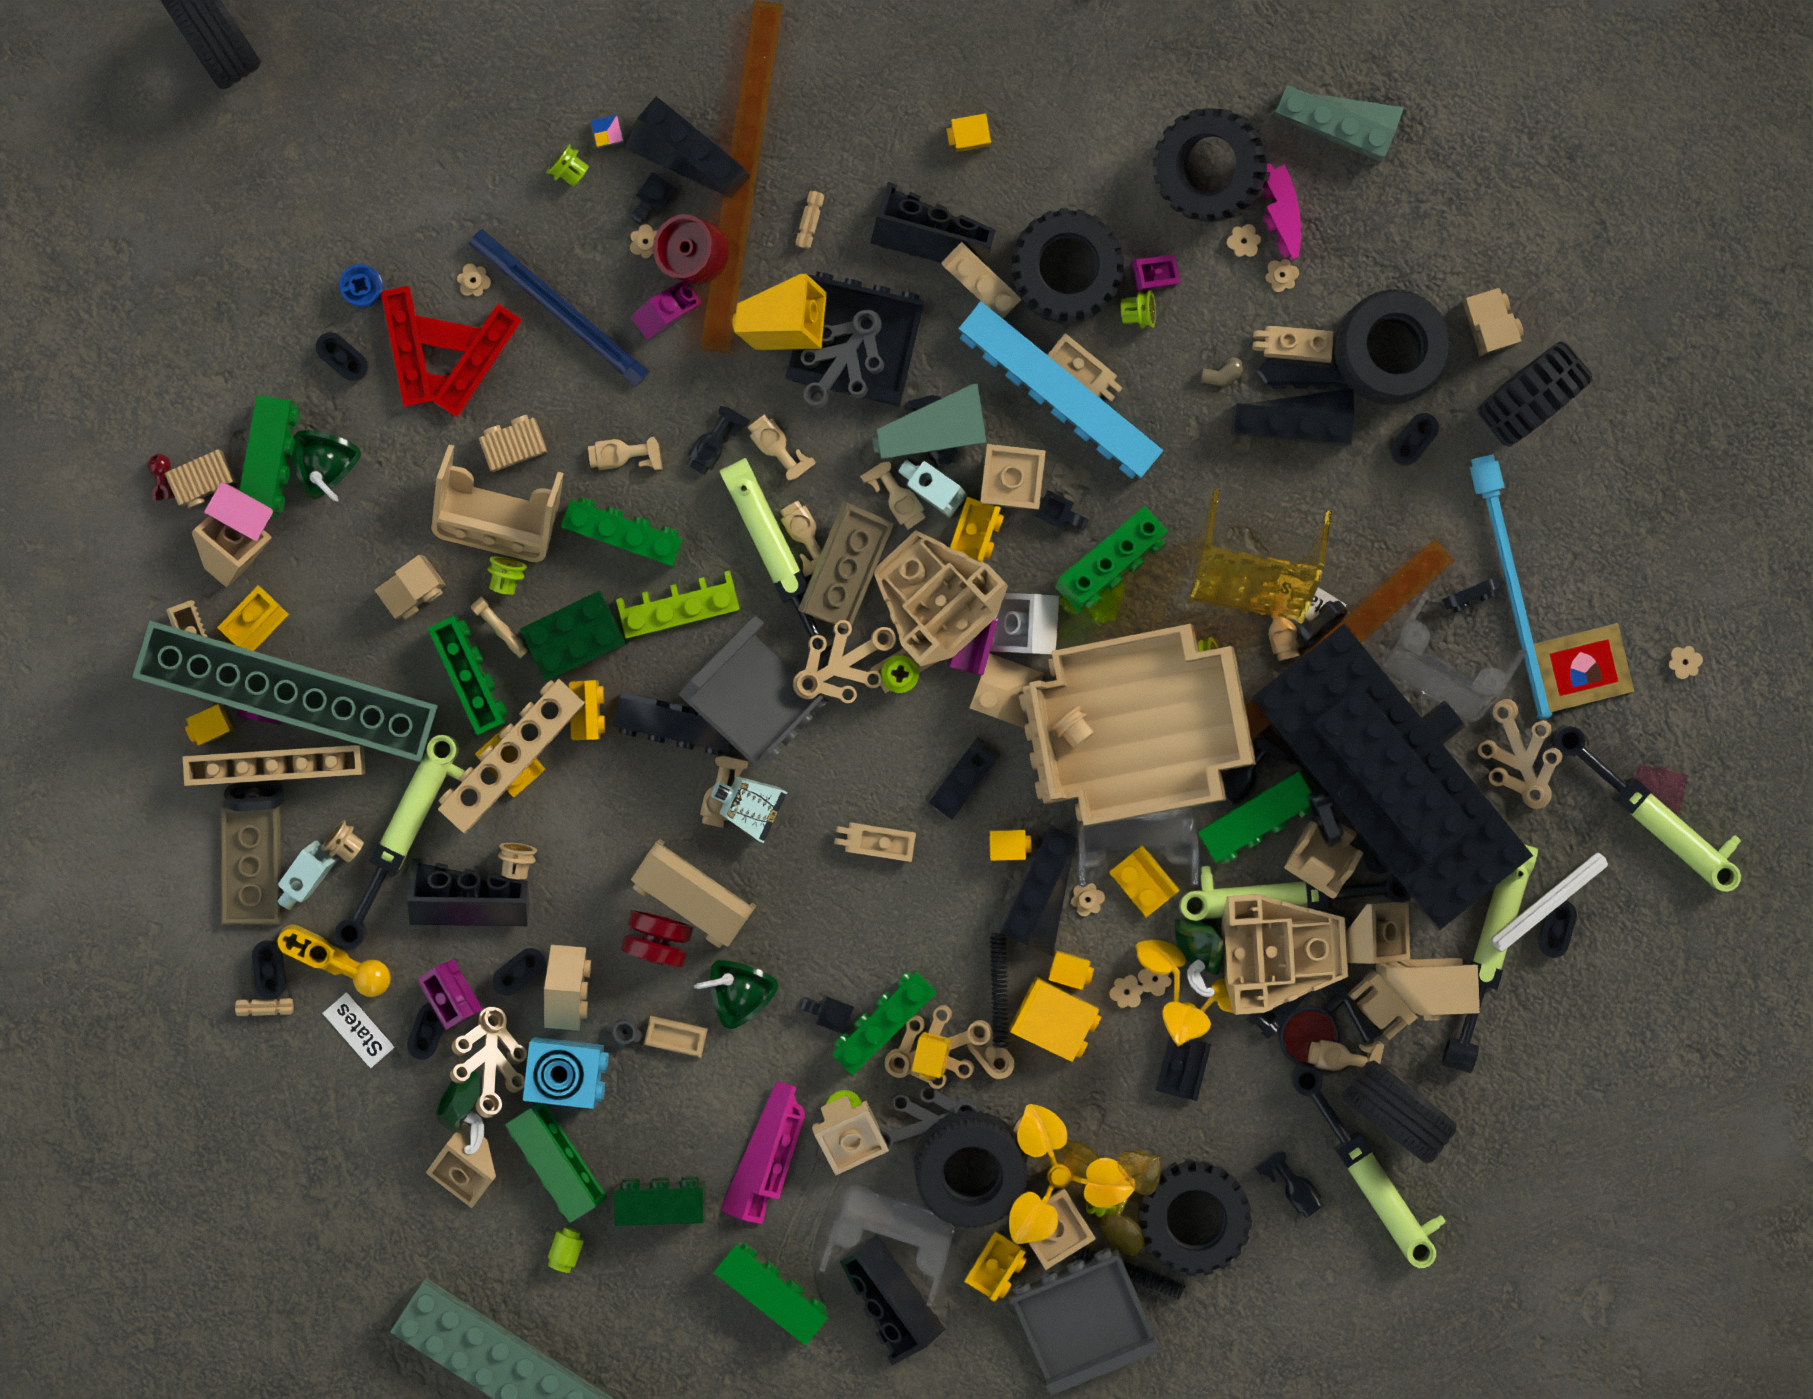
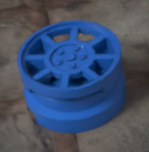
M356 264L343 272L339 288L344 299L350 304L365 308L374 305L381 298L383 281L380 275L371 267Z

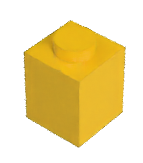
M986 113L952 119L951 128H946L949 146L955 145L956 152L991 146Z
M217 704L186 718L188 726H185L187 735L191 742L196 741L198 746L205 745L235 731L223 704Z
M1025 829L989 830L991 861L1026 860V853H1031V836H1025Z
M1056 950L1048 980L1083 990L1084 984L1090 985L1094 968L1089 967L1091 961Z
M923 1032L918 1039L912 1071L919 1073L918 1076L927 1080H936V1077L941 1078L946 1070L952 1039Z

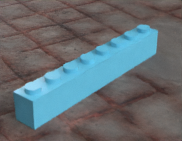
M980 301L958 328V331L962 334L959 338L971 349L975 346L984 352L982 358L996 368L999 364L1008 371L1005 376L1015 385L1024 384L1030 389L1028 395L1040 405L1046 402L1053 408L1050 413L1063 424L1068 420L1076 427L1073 432L1085 442L1089 439L1098 445L1096 451L1109 461L1112 457L1121 464L1119 469L1130 479H1133L1135 476L1140 479L1164 451L983 302Z

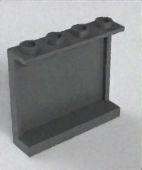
M1110 1248L1103 1249L1094 1254L1093 1259L1083 1262L1082 1259L1074 1261L1067 1265L1066 1270L1056 1273V1271L1047 1272L1039 1277V1281L1029 1284V1282L1020 1283L1013 1287V1291L1009 1293V1302L1014 1305L1046 1379V1387L1050 1396L1159 1352L1158 1340L1118 1248L1113 1251Z

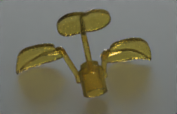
M1067 1139L1066 1144L1060 1148L1065 1166L1072 1175L1087 1179V1167L1090 1163L1100 1158L1091 1147L1078 1141ZM1141 1149L1122 1152L1118 1157L1117 1165L1121 1174L1126 1177L1125 1180L1130 1182L1132 1188L1137 1193L1142 1195L1152 1194L1160 1180L1161 1156L1149 1155ZM1128 1197L1119 1203L1115 1210V1216L1105 1214L1102 1217L1101 1227L1105 1238L1114 1248H1118L1124 1254L1138 1256L1144 1244L1142 1231L1132 1219L1125 1216L1121 1217L1122 1209L1128 1201Z

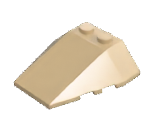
M916 530L877 565L874 571L883 599L889 608L890 617L899 634L900 643L920 666L953 658L997 617L1008 587L988 564L976 561L968 557L967 554L960 551L957 552Z
M1258 894L1227 896L1221 923L1226 989L1235 1015L1265 1013L1276 1006L1293 1001L1304 994L1316 991L1348 977L1344 917Z

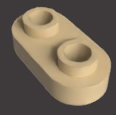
M976 1027V1034L978 1036H985L984 1028ZM992 1035L983 1046L974 1045L971 1042L967 1043L968 1049L990 1076L996 1079H1003L1012 1073L1014 1069L1012 1055L1006 1048L993 1047L992 1044L995 1042L992 1041L994 1039ZM997 1058L1004 1059L1005 1065L1003 1068L998 1069L994 1066V1061Z

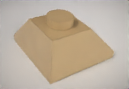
M210 515L192 531V536L204 569L226 587L248 568L272 538L263 530L258 540L255 541Z
M989 653L984 674L980 677L969 708L1025 728L1028 716L1027 711L1023 712L1021 709L1019 695L1023 694L1022 687L1029 686V682L1042 681L1044 673Z
M1408 901L1404 903L1367 904L1345 933L1347 963L1375 964L1410 960Z
M463 1122L461 1128L447 1142L426 1171V1174L469 1207L473 1208L495 1179L496 1174L486 1138L483 1137L481 1145L475 1153L466 1154L464 1152L465 1146L470 1145L471 1127Z

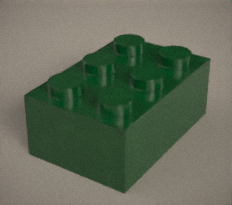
M600 590L520 628L545 682L554 680L627 644L606 598Z
M698 1176L681 1177L679 1182H669V1177L652 1178L650 1183H640V1178H625L613 1190L615 1226L704 1223L706 1219L705 1181H699Z

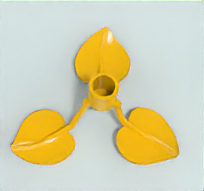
M1144 940L1135 944L1138 960L1147 970L1162 975L1169 974L1171 971L1174 974V1002H1169L1164 1006L1162 1016L1165 1026L1177 1046L1191 1039L1201 1037L1209 1031L1211 1022L1205 1011L1213 1002L1217 1001L1218 1006L1223 1011L1234 1013L1226 989L1225 978L1218 979L1213 983L1214 995L1206 1001L1201 1009H1197L1194 1004L1189 1002L1180 1003V971L1178 967L1184 966L1186 962L1182 951L1175 945L1162 940Z
M1034 1104L1026 1105L1018 1126V1144L1026 1154L1032 1157H1041L1048 1152L1051 1166L1048 1168L1046 1176L1050 1184L1042 1200L1034 1192H1026L1019 1196L1012 1205L1009 1216V1230L1012 1240L1016 1244L1040 1242L1049 1238L1055 1232L1058 1225V1214L1053 1206L1046 1204L1054 1188H1064L1070 1181L1086 1184L1084 1189L1085 1200L1091 1205L1101 1208L1112 1207L1123 1202L1136 1188V1182L1118 1161L1111 1158H1099L1090 1163L1086 1170L1087 1179L1071 1175L1067 1166L1056 1162L1053 1152L1055 1149L1062 1148L1067 1142V1130L1063 1121L1045 1107Z

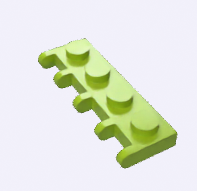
M730 570L724 572L727 583L707 588L705 577L699 578L701 590L679 595L676 584L670 585L673 597L650 602L648 591L642 592L644 604L625 608L622 598L616 599L625 638L628 639L739 611L740 607Z

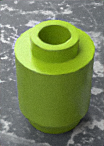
M564 1227L563 1231H556L548 1254V1259H550L549 1267L561 1272L570 1273L571 1268L576 1266L584 1243V1239L580 1237L581 1232L569 1227Z

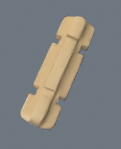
M809 192L807 198L808 206H805L799 227L801 232L797 234L795 241L798 247L804 249L811 247L813 240L811 236L815 233L821 212L819 207H822L824 201V194L820 192Z
M291 998L280 999V1001H277V999H253L252 1002H249V1000H238L235 1003L237 1016H248L251 1013L252 1016L277 1015V1013H280V1015H290L294 1010Z

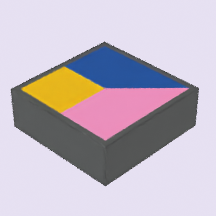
M618 113L590 119L597 150L625 143Z

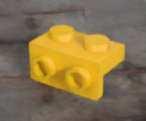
M967 497L950 548L957 552L965 553L968 557L982 562L984 558L989 560L995 544L990 542L993 530L999 532L1004 515L999 514L1001 507L983 504L976 499Z
M599 680L571 681L569 689L585 702V706L570 721L571 739H601V733H605V716H600V704H604V686H599Z
M995 1230L964 1279V1282L987 1295L993 1302L997 1300L998 1296L1003 1299L1011 1287L1012 1283L1008 1282L1013 1272L1019 1273L1026 1263L1027 1258L1024 1257L1025 1248Z

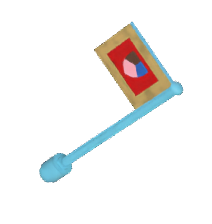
M1494 454L1471 459L1472 467L1469 468L1475 493H1482L1483 499L1486 498L1537 711L1535 717L1539 720H1545L1550 718L1554 711L1634 692L1618 623L1533 644L1498 495H1500L1499 489L1505 488L1499 461H1495Z

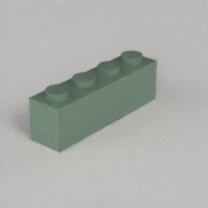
M1287 85L1273 117L1381 162L1387 154L1404 107L1307 93Z

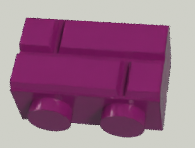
M454 959L436 966L417 979L445 1030L464 1023L483 1010Z

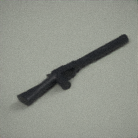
M1341 980L1329 985L1336 992L1332 998L1322 988V991L1330 999L1324 1005L1326 1009L1332 1014L1344 1003L1364 1043L1383 1034L1361 1012L1356 1001L1348 996L1350 990Z

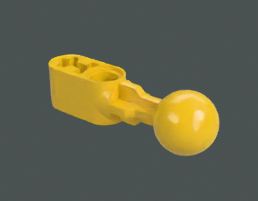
M295 924L284 927L279 935L278 946L283 953L311 967L321 968L334 975L342 973L352 978L356 990L366 997H377L383 994L390 985V972L386 965L378 960H366L359 963L349 958L346 951L332 945L327 939ZM292 933L296 934V941L299 943L294 942L292 946L288 945V939L284 936L290 937ZM307 939L310 942L307 944L305 953H303L301 950ZM315 946H322L325 948L327 956L323 959H315L311 955L310 950Z

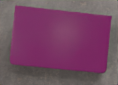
M995 618L953 658H949L947 666L983 675L998 618Z

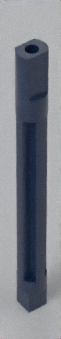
M481 229L472 237L469 242L471 247L534 298L633 385L637 387L645 379L650 371L586 319L487 232Z

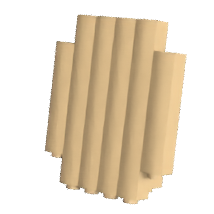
M1192 624L1052 651L1053 658L1049 659V668L1051 675L1056 676L1057 680L1029 682V686L1022 687L1023 694L1019 695L1021 709L1023 712L1027 711L1029 723L1025 724L1026 737L1028 741L1032 740L1034 752L1030 753L1031 765L1033 770L1037 769L1039 781L1035 782L1038 799L1042 798L1045 804L1078 798L1079 803L1075 804V811L1078 821H1083V826H1093L1224 801L1226 796L1221 771L1256 764L1234 648L1228 646L1199 652ZM1081 706V712L1088 714L1084 720L1094 731V734L1080 746L1073 749L1064 736L1058 739V733L1051 731V728L1073 709Z

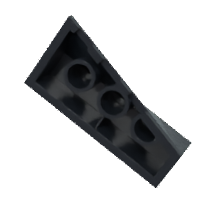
M657 96L637 118L625 146V150L642 156L657 165L666 167L683 177L692 179L698 184L731 199L750 177L742 165Z
M891 182L887 183L876 217L871 244L907 253L911 256L922 257L941 264L962 242L987 265L996 232L995 229L964 215L955 217L947 211L946 207L940 204H936L935 207L920 201L921 196L911 191L906 195L896 190L897 185Z
M1348 388L1247 404L1236 403L1233 409L1231 435L1349 446L1352 442L1354 422V390Z
M620 693L613 724L614 727L620 728V734L636 737L637 732L648 734L647 740L665 743L666 738L677 740V747L693 750L694 745L706 747L705 753L722 756L723 751H730L731 743L694 708L631 693Z
M1049 825L1003 922L1000 933L1053 956L1074 846L1077 840L1076 837Z
M412 858L407 898L410 925L527 927L530 906L528 881L511 879L496 874H490L487 877L478 875L476 870L465 868L462 872L448 869L446 864L436 862V865L432 866L423 864L422 859Z
M877 1234L860 1243L839 1261L856 1295H862L865 1302L863 1309L868 1318L874 1319L879 1329L876 1335L881 1344L886 1343L891 1353L887 1356L891 1365L925 1349L946 1330Z

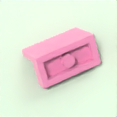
M221 482L204 513L257 541L273 510L225 482Z

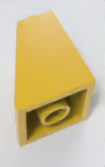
M799 274L737 303L736 314L732 318L734 332L755 350L821 349L827 292L807 274Z
M1035 976L1009 1026V1030L1011 1033L1073 1062L1075 1056L1081 1058L1088 1044L1084 1039L1089 1030L1095 1031L1101 1016L1097 1015L1099 1012L1098 1007Z

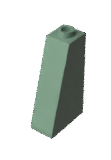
M978 384L969 385L877 429L878 436H872L875 454L880 453L881 459L987 443Z

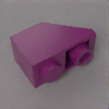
M681 281L649 299L631 318L646 339L650 340L667 330L702 302L687 282Z

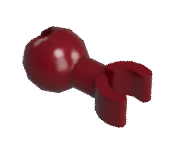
M156 454L150 457L148 469L155 476L156 486L152 490L153 501L163 500V491L165 499L175 498L165 476V473L171 469L169 458L163 454Z

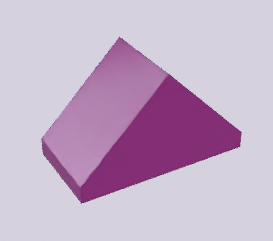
M1174 255L1136 259L1130 263L1136 294H1138V291L1146 292L1181 283Z

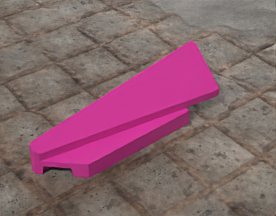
M781 1081L775 1083L721 1206L722 1212L741 1220L763 1224L768 1197L780 1198L805 1118L803 1107L797 1104L794 1096L795 1086Z

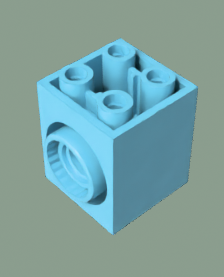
M534 1037L529 1042L523 1101L594 1109L598 1102L604 1099L605 1082L600 1080L601 1073H605L608 1067L609 1053L604 1052L605 1045ZM555 1066L564 1067L568 1073L567 1078L561 1079L557 1077L554 1072Z

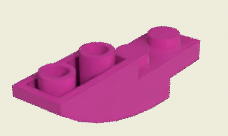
M1267 164V172H1270L1269 181H1265L1263 184L1265 189L1263 195L1267 201L1272 199L1273 204L1264 209L1266 215L1263 216V220L1270 232L1275 231L1279 239L1276 245L1282 257L1288 256L1290 262L1299 257L1301 243V220L1296 192L1285 164L1276 169H1273L1271 164Z

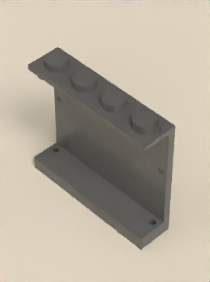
M755 615L689 681L679 695L751 763L758 767L765 759L770 763L781 751L778 745L782 742L786 746L798 734L794 729L798 726L802 730L813 718L810 712L814 710L818 713L829 700L825 697L826 695L820 693L812 699H803L795 693L793 680L796 673L754 635L764 624ZM804 681L802 682L805 690L811 689Z

